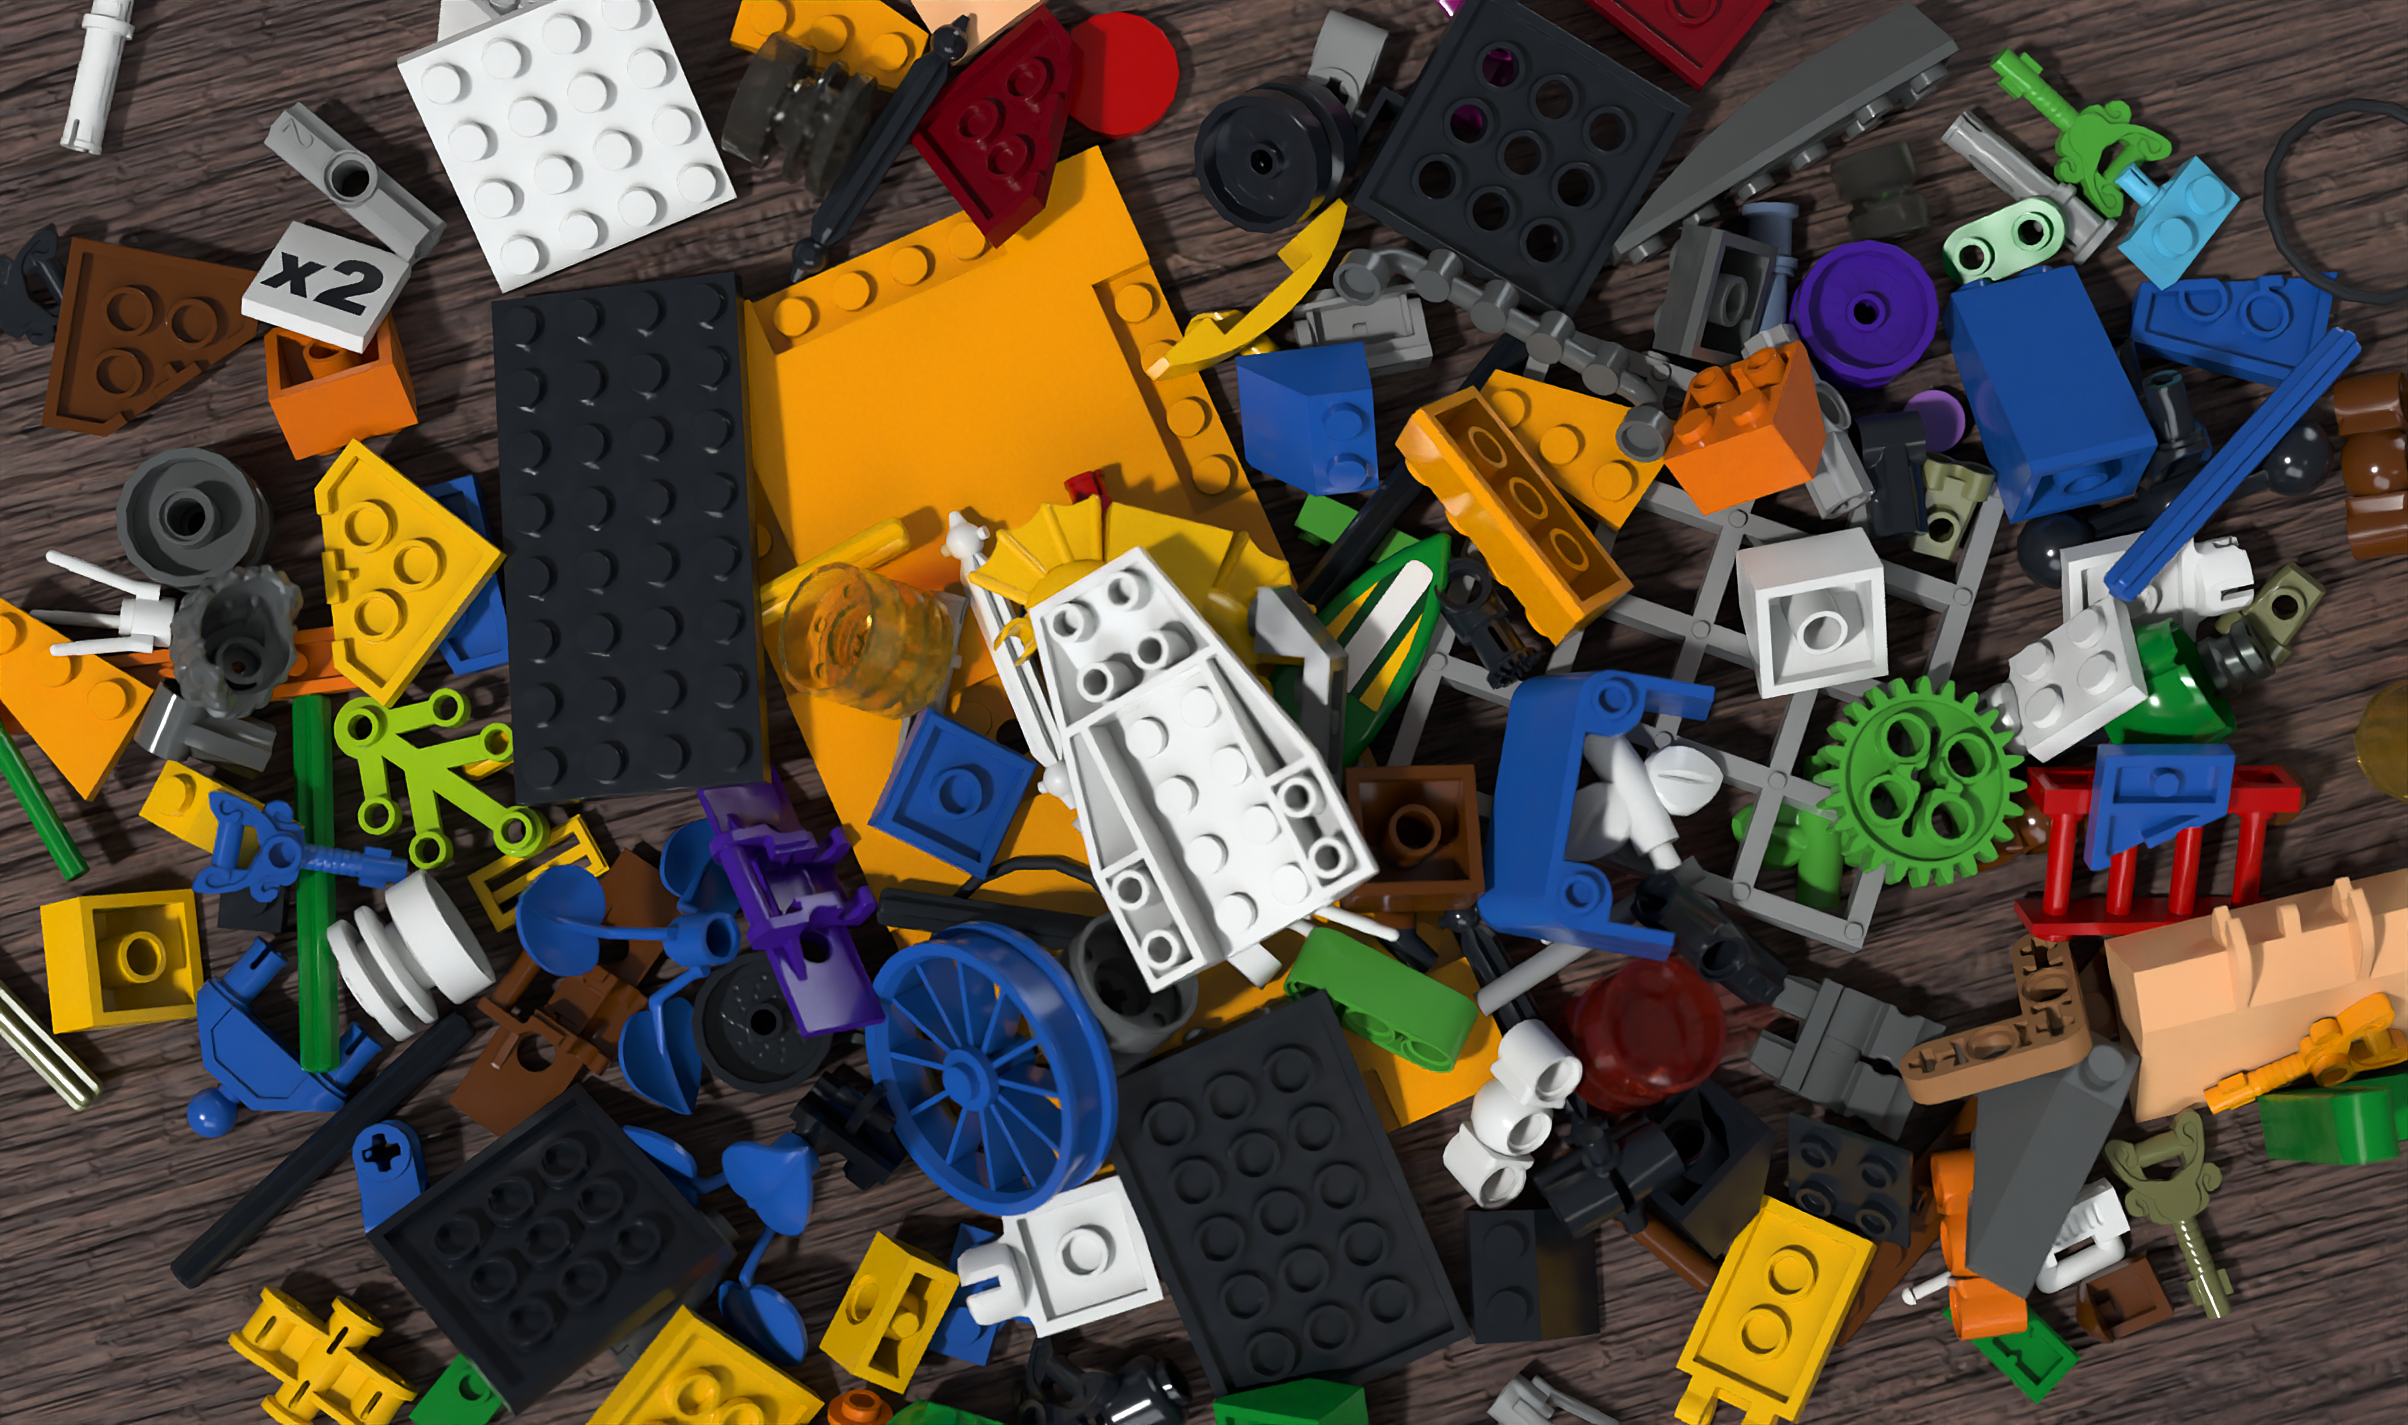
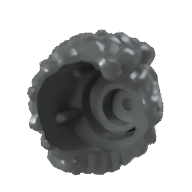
M264 564L246 568L237 566L234 569L227 570L225 573H217L216 577H206L195 591L188 593L182 599L180 611L174 614L170 624V631L174 637L173 643L169 647V655L174 664L173 674L181 685L180 689L183 698L189 705L195 708H205L214 718L227 720L244 718L251 715L254 709L264 708L269 703L274 688L288 680V673L299 658L294 642L298 628L293 622L297 619L299 611L303 609L304 597L301 594L299 585L290 582L284 570L275 571L271 566Z

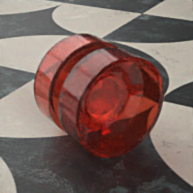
M1642 958L1574 993L1565 1003L1559 1014L1555 1035L1582 1064V1076L1574 1091L1589 1104L1604 1111L1631 1113L1693 1088L1707 1079L1717 1067L1724 1052L1726 1022L1723 1008L1715 991L1707 981L1701 979L1695 969L1672 958H1667L1666 962Z

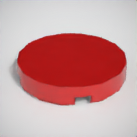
M1119 11L1094 15L1073 28L1069 35L1084 53L1068 114L1071 121L1084 130L1086 128L1091 133H1096L1100 137L1113 140L1140 136L1160 124L1175 100L1180 81L1176 51L1164 32L1144 17Z

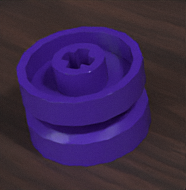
M1865 240L1842 244L1815 263L1790 298L1787 324L1794 325L1820 380L1829 383L1837 391L1857 394L1882 389L1901 377L1919 360L1934 338L1939 307L1934 283L1918 260L1895 245ZM1854 313L1857 317L1867 315L1871 323L1866 325L1858 322Z

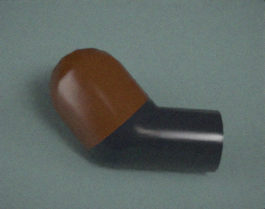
M1416 911L1374 913L1375 921L1395 928L1399 932V937L1396 941H1389L1375 935L1377 941L1399 962L1425 974L1435 964L1439 954L1417 935Z

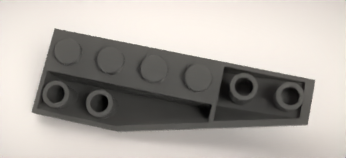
M1907 1L1801 62L1748 100L1687 156L1657 188L1614 243L1608 256L1611 263L1615 267L1629 258L1634 266L1644 263L1667 247L1663 238L1679 230L1684 224L1708 226L1722 215L1717 207L1736 196H1739L1743 203L1751 201L1776 184L1772 175L1793 164L1796 171L1800 172L1828 155L1830 151L1826 144L1847 133L1850 140L1853 141L1879 126L1884 121L1882 116L1894 108L1898 102H1901L1906 110L1927 99L1938 90L1936 84L1949 76L1946 67L1959 51L1955 41L1912 3Z

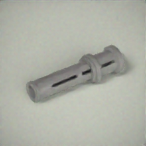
M1968 108L1955 120L1941 138L1945 144H1948L1957 153H1960L1977 170L2017 202L2032 196L2046 197L2056 202L2063 209L2068 220V235L2063 245L2075 254L2073 262L2079 267L2085 263L2118 225L2113 218L2104 220L2075 196L2077 188L2071 183L2067 185L2062 181L2058 185L2049 176H2046L2000 135H1997ZM2029 220L2033 223L2032 227L2039 233L2043 231V227L2039 222Z

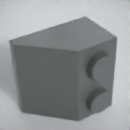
M1684 224L1681 237L1674 244L1670 254L1669 267L1671 276L1665 300L1660 303L1654 316L1653 328L1656 335L1652 348L1722 366L1744 360L1741 351L1745 348L1744 343L1756 335L1779 247L1716 228Z

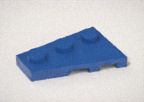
M2338 272L2319 274L2336 282ZM2282 275L2258 276L2256 280L2233 282H2220L2217 278L2177 280L2175 284L2162 291L2153 282H2141L2134 293L2126 334L2134 339L2136 352L2277 388L2325 336L2333 295L2306 282L2303 278L2282 279Z
M469 475L422 488L495 545L479 477ZM499 566L438 646L456 676L466 677L509 665L506 595L501 566Z

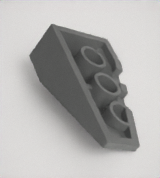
M2064 1026L2053 1028L2055 1037L2064 1034ZM2092 1030V1050L2079 1063L1973 1094L1978 1099L1976 1128L1971 1132L1970 1152L1975 1153L1973 1190L1968 1194L1965 1268L2021 1299H2025L2029 1295L2119 1114L2141 1060L2140 1056ZM2009 1050L1997 1051L1982 1060L1994 1059Z

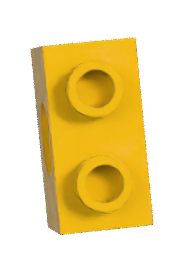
M877 1231L819 1348L851 1374L903 1394L960 1283L959 1275L930 1253Z

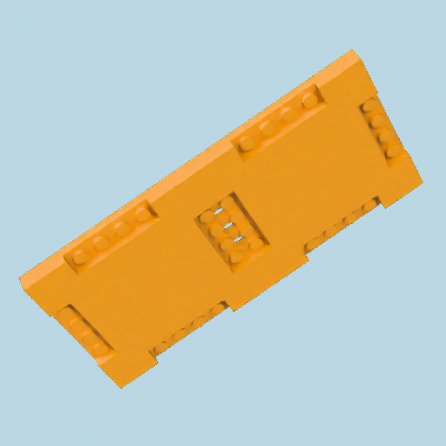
M1098 145L1056 163L1046 207L997 249L984 237L963 210L754 303H751L750 299L744 301L760 587L888 517H896L903 523L912 544L908 550L763 627L764 646L877 903L879 902L882 890L887 887L953 896L972 877L867 825L892 770L915 660L910 659L912 646H919L926 617L929 591H941L967 598L960 580L961 560L954 558L952 555L945 558L940 549L942 545L946 544V537L950 530L949 513L958 510L968 523H972L978 528L982 526L988 528L990 537L984 539L982 553L990 559L995 550L998 540L996 532L999 529L1007 531L1026 524L1038 512L1041 503L1045 501L1055 505H1073L1069 493L1065 489L1064 482L1078 474L1101 469L1104 472V480L1112 502L1233 531L1225 557L1237 534L1240 531H1246L1249 534V538L1264 554L1278 560H1286L1256 492L1252 490L1199 371L1178 378L1153 381L1145 372L1176 345L1183 336L1151 268L1148 254ZM1289 567L1292 585L1297 590L1298 585ZM1010 600L1015 614L1019 618L1021 604ZM969 603L957 655L962 656L961 667L959 670L954 669L944 716L997 742L1000 729L1005 724L1018 721ZM1036 649L1032 655L1048 692L1039 650ZM1261 663V665L1256 666L1257 675L1267 679L1276 664ZM1368 746L1358 759H1361L1367 767H1378ZM1029 750L1023 756L1037 762L1038 766L992 866L1013 857H1058L1092 871L1084 837L1071 824L1078 816L1077 808L1070 810L1060 798L1051 795L1049 792L1045 794L1040 793L1037 784L1043 781L1046 767L1036 760ZM1016 870L982 884L968 898L1100 917L1111 911L1106 900L1090 884L1056 870ZM1339 900L1331 903V905L1340 907ZM1416 911L1417 935L1439 954L1435 964L1424 975L1468 997L1479 1010L1478 1018L1454 1069L1449 1073L1429 1071L1341 1027L1386 1133L1404 1127L1475 1095L1481 1086L1495 1077L1490 1071L1492 1063L1499 1059L1498 1049L1503 1037L1492 1013L1485 1016L1472 995L1481 988L1468 960L1464 957L1453 931L1449 927L1442 929L1438 924V918L1443 916V911ZM1356 913L1374 920V913ZM1316 914L1313 915L1311 920L1305 919L1317 927L1331 928L1397 960L1377 941L1375 935H1370ZM888 927L899 951L915 943L927 941L931 936L930 932ZM1285 928L1259 943L1283 965L1262 990L1226 960L1197 973L1199 982L1197 1007L1187 1023L1164 1044L1156 1047L1148 1059L1181 1045L1184 1035L1192 1028L1218 1029L1247 1016L1256 1006L1263 1009L1288 998L1289 996L1283 989L1284 982L1307 937L1293 929ZM1044 949V950L1047 951L1053 958H1054L1059 952H1061V951H1058V950ZM951 959L957 969L956 960ZM994 983L997 1000L1001 988ZM1022 1013L1016 1031L1026 1036L1030 1032L1027 1020ZM1044 1056L1036 1059V1063H1049ZM1047 1097L1061 1110L1059 1099ZM1052 1149L1058 1159L1059 1154L1054 1149ZM1109 1153L1100 1169L1090 1179L1077 1187L1118 1175Z

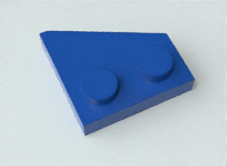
M2228 744L2099 745L2083 857L2089 869L2102 870L2111 866L2108 857L2142 842H2145L2150 849L2173 839L2179 831L2185 828H2198L2227 815L2236 756Z

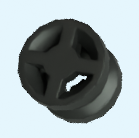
M2245 618L2232 623L2229 633L2219 639L2207 637L2197 643L2198 654L2208 675L2226 698H2232L2241 693L2243 684L2253 678L2265 680L2276 672L2274 662L2265 643L2252 624Z

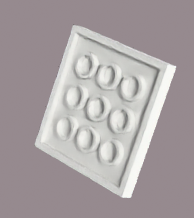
M539 0L397 58L398 68L502 293L737 198L653 0Z

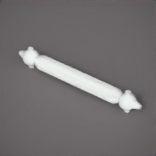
M958 510L949 513L950 530L946 537V544L940 547L941 553L945 558L952 555L954 558L961 560V583L967 598L970 599V605L1031 754L1046 767L1043 781L1037 784L1041 794L1049 792L1051 795L1060 798L1070 810L1076 809L1051 700L1033 655L1023 665H1014L1025 651L1023 642L1015 636L1006 637L996 651L994 650L996 636L1010 620L1017 618L1010 599L972 584L968 580L969 572L976 571L989 560L982 553V550L984 548V539L990 537V532L986 526L978 528L976 525L968 523Z

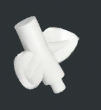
M1590 734L1586 736L1583 755L1602 782H1593L1576 789L1564 859L1571 861L1601 859L1618 851L1630 839L1638 858L1641 859L1649 856L1659 875L1673 872L1680 868L1683 864L1672 845L1679 838V835L1669 815L1688 816L1705 806L1715 796L1721 786L1724 776L1719 767L1705 754L1685 746H1664L1653 752L1643 762L1625 735L1611 738Z

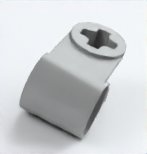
M1331 9L1325 19L1312 55V64L1307 78L1330 89L1348 110L1350 118L1359 107L1367 85H1370L1389 36V31Z

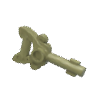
M2185 1108L2174 1117L2169 1126V1131L2135 1144L2121 1140H2105L2100 1153L2115 1176L2129 1187L2122 1195L2121 1206L2125 1213L2133 1217L2147 1216L2148 1220L2155 1224H2171L2173 1226L2172 1228L2176 1234L2182 1254L2192 1275V1279L2185 1281L2193 1304L2194 1306L2203 1305L2208 1320H2213L2233 1312L2227 1295L2234 1293L2225 1268H2215L2195 1215L2207 1207L2210 1202L2207 1192L2219 1187L2222 1175L2216 1165L2203 1162L2205 1151L2203 1124L2200 1115L2194 1109ZM2180 1155L2181 1165L2168 1178L2161 1180L2147 1179L2144 1176L2143 1168Z

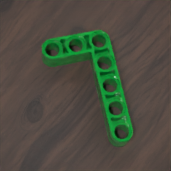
M2408 1071L2350 1079L2334 1086L2322 1087L2316 1084L2271 1091L2257 1096L2268 1159L2335 1165L2368 1163L2401 1157L2399 1141L2408 1139Z

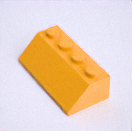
M1474 385L1421 407L1411 416L1395 443L1406 457L1405 463L1409 472L1421 484L1429 486L1445 506V514L1450 524L1459 533L1468 536L1485 557V564L1490 574L1500 584L1510 588L1525 607V614L1529 623L1539 634L1549 637L1552 643L1558 646L1582 632L1634 588V585Z

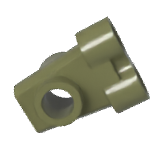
M1926 451L1925 462L1920 467L1929 532L1924 536L1909 538L1908 547L1916 552L1951 560L1955 555L1977 502H1986L1988 500L1996 471L1983 464L1958 461L1938 452ZM1938 518H1945L1951 522L1945 528L1935 529L1929 527L1930 523Z
M2289 561L2283 568L2277 569L2268 575L2263 586L2254 594L2250 606L2240 611L2222 614L2214 623V626L2224 636L2229 633L2232 623L2241 618L2247 619L2265 643L2277 670L2293 652V648L2289 644L2290 640L2326 593V589L2297 564ZM2289 595L2297 601L2298 608L2283 610L2276 607L2273 601L2278 596Z

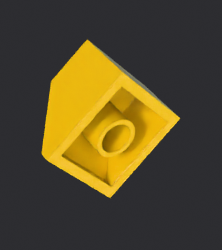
M193 889L82 896L40 906L53 1034L112 1029L197 1017V993L204 984Z

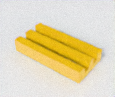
M577 814L551 829L549 842L543 851L573 834L577 836L580 844L492 893L487 883L531 858H517L505 855L467 876L498 933H503L517 925L516 907L503 914L499 905L522 893L542 871L552 866L572 865L588 856L592 865L585 869L592 873L596 879L608 873L611 866L608 860L604 858L598 842L592 836L588 829V824L581 814Z

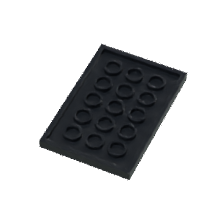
M1313 986L1147 1059L1116 1077L1118 1118L1109 1156L1217 1399L1222 1396L1308 1378L1359 1386L1472 1335L1324 988L1317 989Z

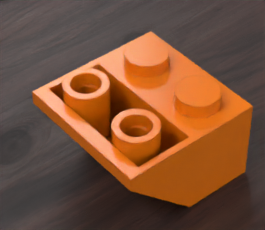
M1798 340L1775 349L1773 347H1766L1756 351L1747 359L1721 368L1718 366L1709 367L1692 378L1663 462L1704 516L1814 479L1827 437L1807 349L1803 343Z

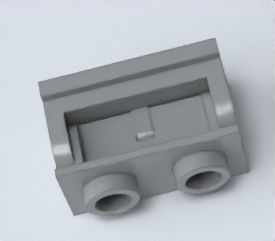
M1390 277V281L1383 293L1372 305H1354L1340 297L1336 289H1324L1304 295L1302 298L1303 304L1292 308L1291 320L1297 349L1363 341L1370 378L1426 368L1430 366L1433 357L1420 297H1416L1418 292L1415 289L1414 283L1402 285L1401 277Z

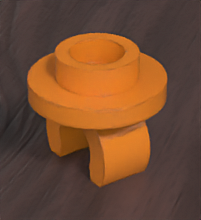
M854 1389L835 1397L830 1402L827 1418L830 1425H885L893 1418V1411L876 1393L864 1389Z

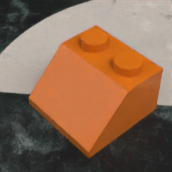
M391 309L363 354L279 326L264 331L269 402L296 461L313 455L332 454L343 446L348 445L353 438L362 441L375 436H391L407 426L418 423L414 385Z

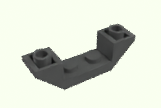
M1275 584L1258 587V596L1253 598L1250 603L1247 620L1249 635L1255 637L1254 653L1305 657L1304 667H1300L1297 671L1294 683L1295 704L1298 707H1302L1300 730L1319 751L1335 785L1339 788L1342 778L1349 655L1291 585Z

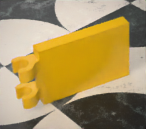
M1763 1194L1759 1213L1734 1238L1676 1365L1678 1369L1692 1375V1378L1679 1401L1674 1417L1689 1425H1710L1719 1398L1747 1412L1740 1425H1777L1779 1417L1798 1424L1878 1246L1869 1240Z

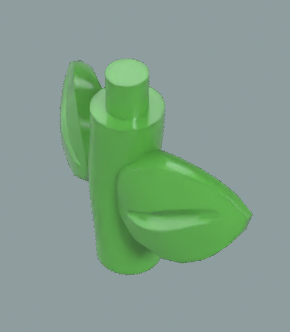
M1802 756L1803 780L1815 783L1813 782V776L1828 771V762L1822 760L1819 756ZM1870 797V803L1879 806L1881 799ZM1753 803L1742 808L1732 818V830L1738 846L1740 845ZM1781 803L1761 867L1767 870L1786 869L1798 863L1795 903L1815 910L1840 909L1843 864L1859 867L1864 851L1860 850L1844 857L1841 851L1850 838L1846 831L1827 834L1826 828L1833 821ZM1910 814V816L1904 821V824H1905V825L1910 826V817H1911V814Z

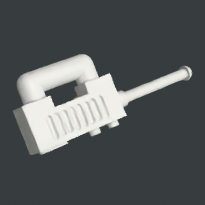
M2105 1177L2091 1184H2083L2035 1281L2040 1291L2048 1294L2054 1293L2123 1259L2125 1246L2120 1235L2131 1229L2114 1187ZM2090 1236L2094 1239V1245L2058 1262L2056 1261L2054 1253ZM1946 1271L1911 1289L1907 1286L1902 1292V1298L1905 1303L1915 1305L1916 1300L1947 1286V1277H1953L1954 1275Z

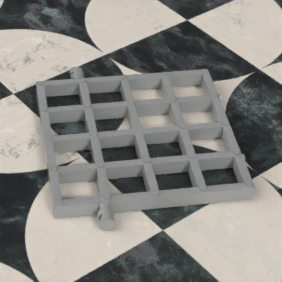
M1575 331L1572 340L1592 351H1595L1601 343L1607 342ZM1625 348L1631 356V365L1628 371L1650 384L1661 397L1662 402L1664 396L1684 402L1688 386L1692 378L1698 373L1671 364L1669 358L1653 351L1638 353ZM1529 354L1522 377L1544 382L1550 364L1540 363ZM1995 479L1988 500L1986 502H1977L1952 583L1879 558L1884 567V590L1886 594L1941 612L1921 677H1929L1932 694L1935 693L1939 685L1949 680L2004 511V505ZM1653 480L1636 507L1717 535L1691 614L1687 615L1639 597L1625 594L1606 610L1601 617L1680 644L1669 677L1670 680L1694 684L1704 653L1754 670L1746 635L1714 624L1736 559V551L1739 550L1741 543L1751 547H1758L1814 535L1751 514L1755 499L1704 516L1685 490ZM1864 504L1858 509L1850 511L1844 530L1862 527L1869 538L1866 506ZM1597 520L1593 535L1610 555L1618 533H1615ZM1466 536L1459 558H1471L1479 561L1486 567L1485 557L1472 540ZM1463 575L1453 578L1450 581L1446 597L1453 603L1466 605L1475 578ZM1441 612L1425 657L1411 681L1415 685L1386 767L1411 765L1439 683L1510 708L1512 695L1523 682L1517 680V682L1512 684L1510 681L1508 687L1504 688L1502 686L1499 689L1495 688L1493 690L1486 680L1489 673L1486 668L1449 656L1456 634ZM1584 630L1560 645H1554L1544 675L1570 673ZM1870 678L1789 694L1766 766L1676 735L1682 717L1657 713L1653 727L1639 722L1632 731L1625 734L1635 751L1643 754V762L1653 752L1664 746L1693 748L1705 754L1719 767L1724 776L1723 783L1756 794L1729 878L1727 879L1703 870L1706 878L1691 888L1703 897H1712L1719 900L1724 908L1851 953L1862 949L1886 870V865L1882 864L1875 871L1867 874L1862 872V865L1866 856L1865 852L1863 853L1842 919L1753 887L1781 803L1831 821L1838 818L1835 810L1817 809L1816 803L1831 796V789L1791 775L1817 693L1819 692L1848 703L1856 701L1866 707L1863 693L1877 686L1887 696V684ZM1904 732L1896 755L1900 757H1906L1909 752V741ZM1919 771L1911 774L1912 780L1916 781ZM1476 791L1479 822L1489 825L1494 797ZM1883 791L1879 806L1870 804L1876 815L1883 819H1889L1892 813V802L1889 795ZM1904 824L1902 833L1905 837H1910V826ZM1947 833L1941 835L1945 839H1949L1951 836ZM1630 839L1615 853L1601 859L1589 860L1640 879H1645L1651 872L1659 875L1649 856L1641 859L1638 858Z

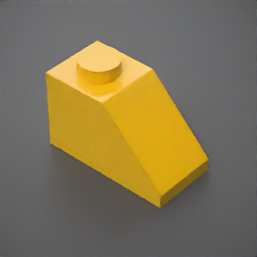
M167 760L139 815L179 838L213 854L218 820L208 802V793L211 790L218 789L230 792L249 801L260 811L263 810L265 804L209 774L181 762ZM299 823L301 828L304 829L305 826ZM244 826L237 865L241 868L248 867L253 857L259 851L260 845L257 839V831L252 826Z

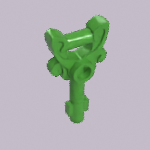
M2004 47L1990 62L1989 66L2001 76L1997 81L2000 87L2014 99H2018L2023 95L2026 100L2060 129L2059 136L2055 142V152L2062 158L2054 166V176L2060 183L2062 181L2066 184L2077 183L2080 193L2089 208L2104 220L2108 218L2116 220L2121 216L2123 210L2122 188L2114 182V179L2123 168L2131 162H2134L2140 168L2144 162L2160 160L2170 156L2172 146L2171 142L2145 127L2129 124L2132 115L2130 107L2122 100L2106 102L2103 106L2098 104L2087 106L2077 112L2074 107L2070 106L2062 96L2058 95L2049 84L2039 77V73L2043 68L2027 53L2023 52L2017 56L2008 47ZM2116 141L2120 142L2124 146L2123 150L2105 172L2100 175L2097 167L2103 149Z

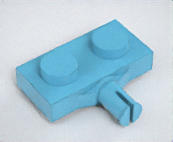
M2197 156L2184 162L2171 179L2160 187H2157L2134 162H2131L2119 172L2114 182L2140 206L2136 214L2134 226L2117 248L2162 291L2177 282L2240 198Z

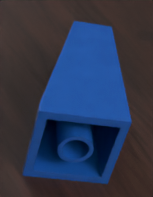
M2048 265L2035 266L2021 272L2014 279L1993 284L1990 280L1986 279L1975 280L1964 284L1954 293H1951L1942 317V323L1989 464L1996 471L1995 481L2009 523L2012 524L2133 495L2158 443L2074 265L2053 270Z

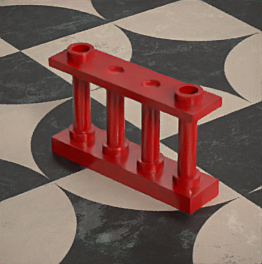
M2280 765L2234 766L2227 813H2236L2241 816L2232 897L2196 898L2204 827L2202 825L2198 828H2185L2176 834L2169 898H2133L2138 845L2110 857L2111 866H2109L2106 898L2070 899L2077 822L2084 819L2085 814L2090 813L2096 767H2028L2027 789L2025 791L2040 811L2051 818L2043 899H2015L2014 912L2031 936L2049 942H2066L2071 940L2073 935H2127L2211 915L2214 908L2227 905L2228 910L2266 902L2267 899L2265 897H2258L2267 820L2273 818L2275 813L2299 812L2301 787Z

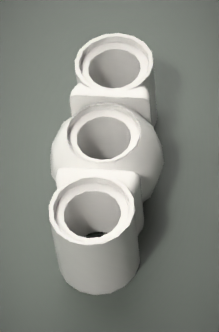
M1529 1019L1516 1024L1503 1037L1498 1049L1499 1059L1492 1063L1490 1071L1495 1077L1488 1080L1476 1093L1471 1112L1472 1121H1462L1459 1133L1448 1143L1443 1155L1444 1165L1481 1208L1486 1210H1496L1508 1205L1522 1191L1526 1182V1170L1535 1161L1529 1153L1541 1146L1549 1136L1553 1121V1108H1563L1565 1098L1573 1092L1582 1076V1064L1542 1021L1537 1019Z

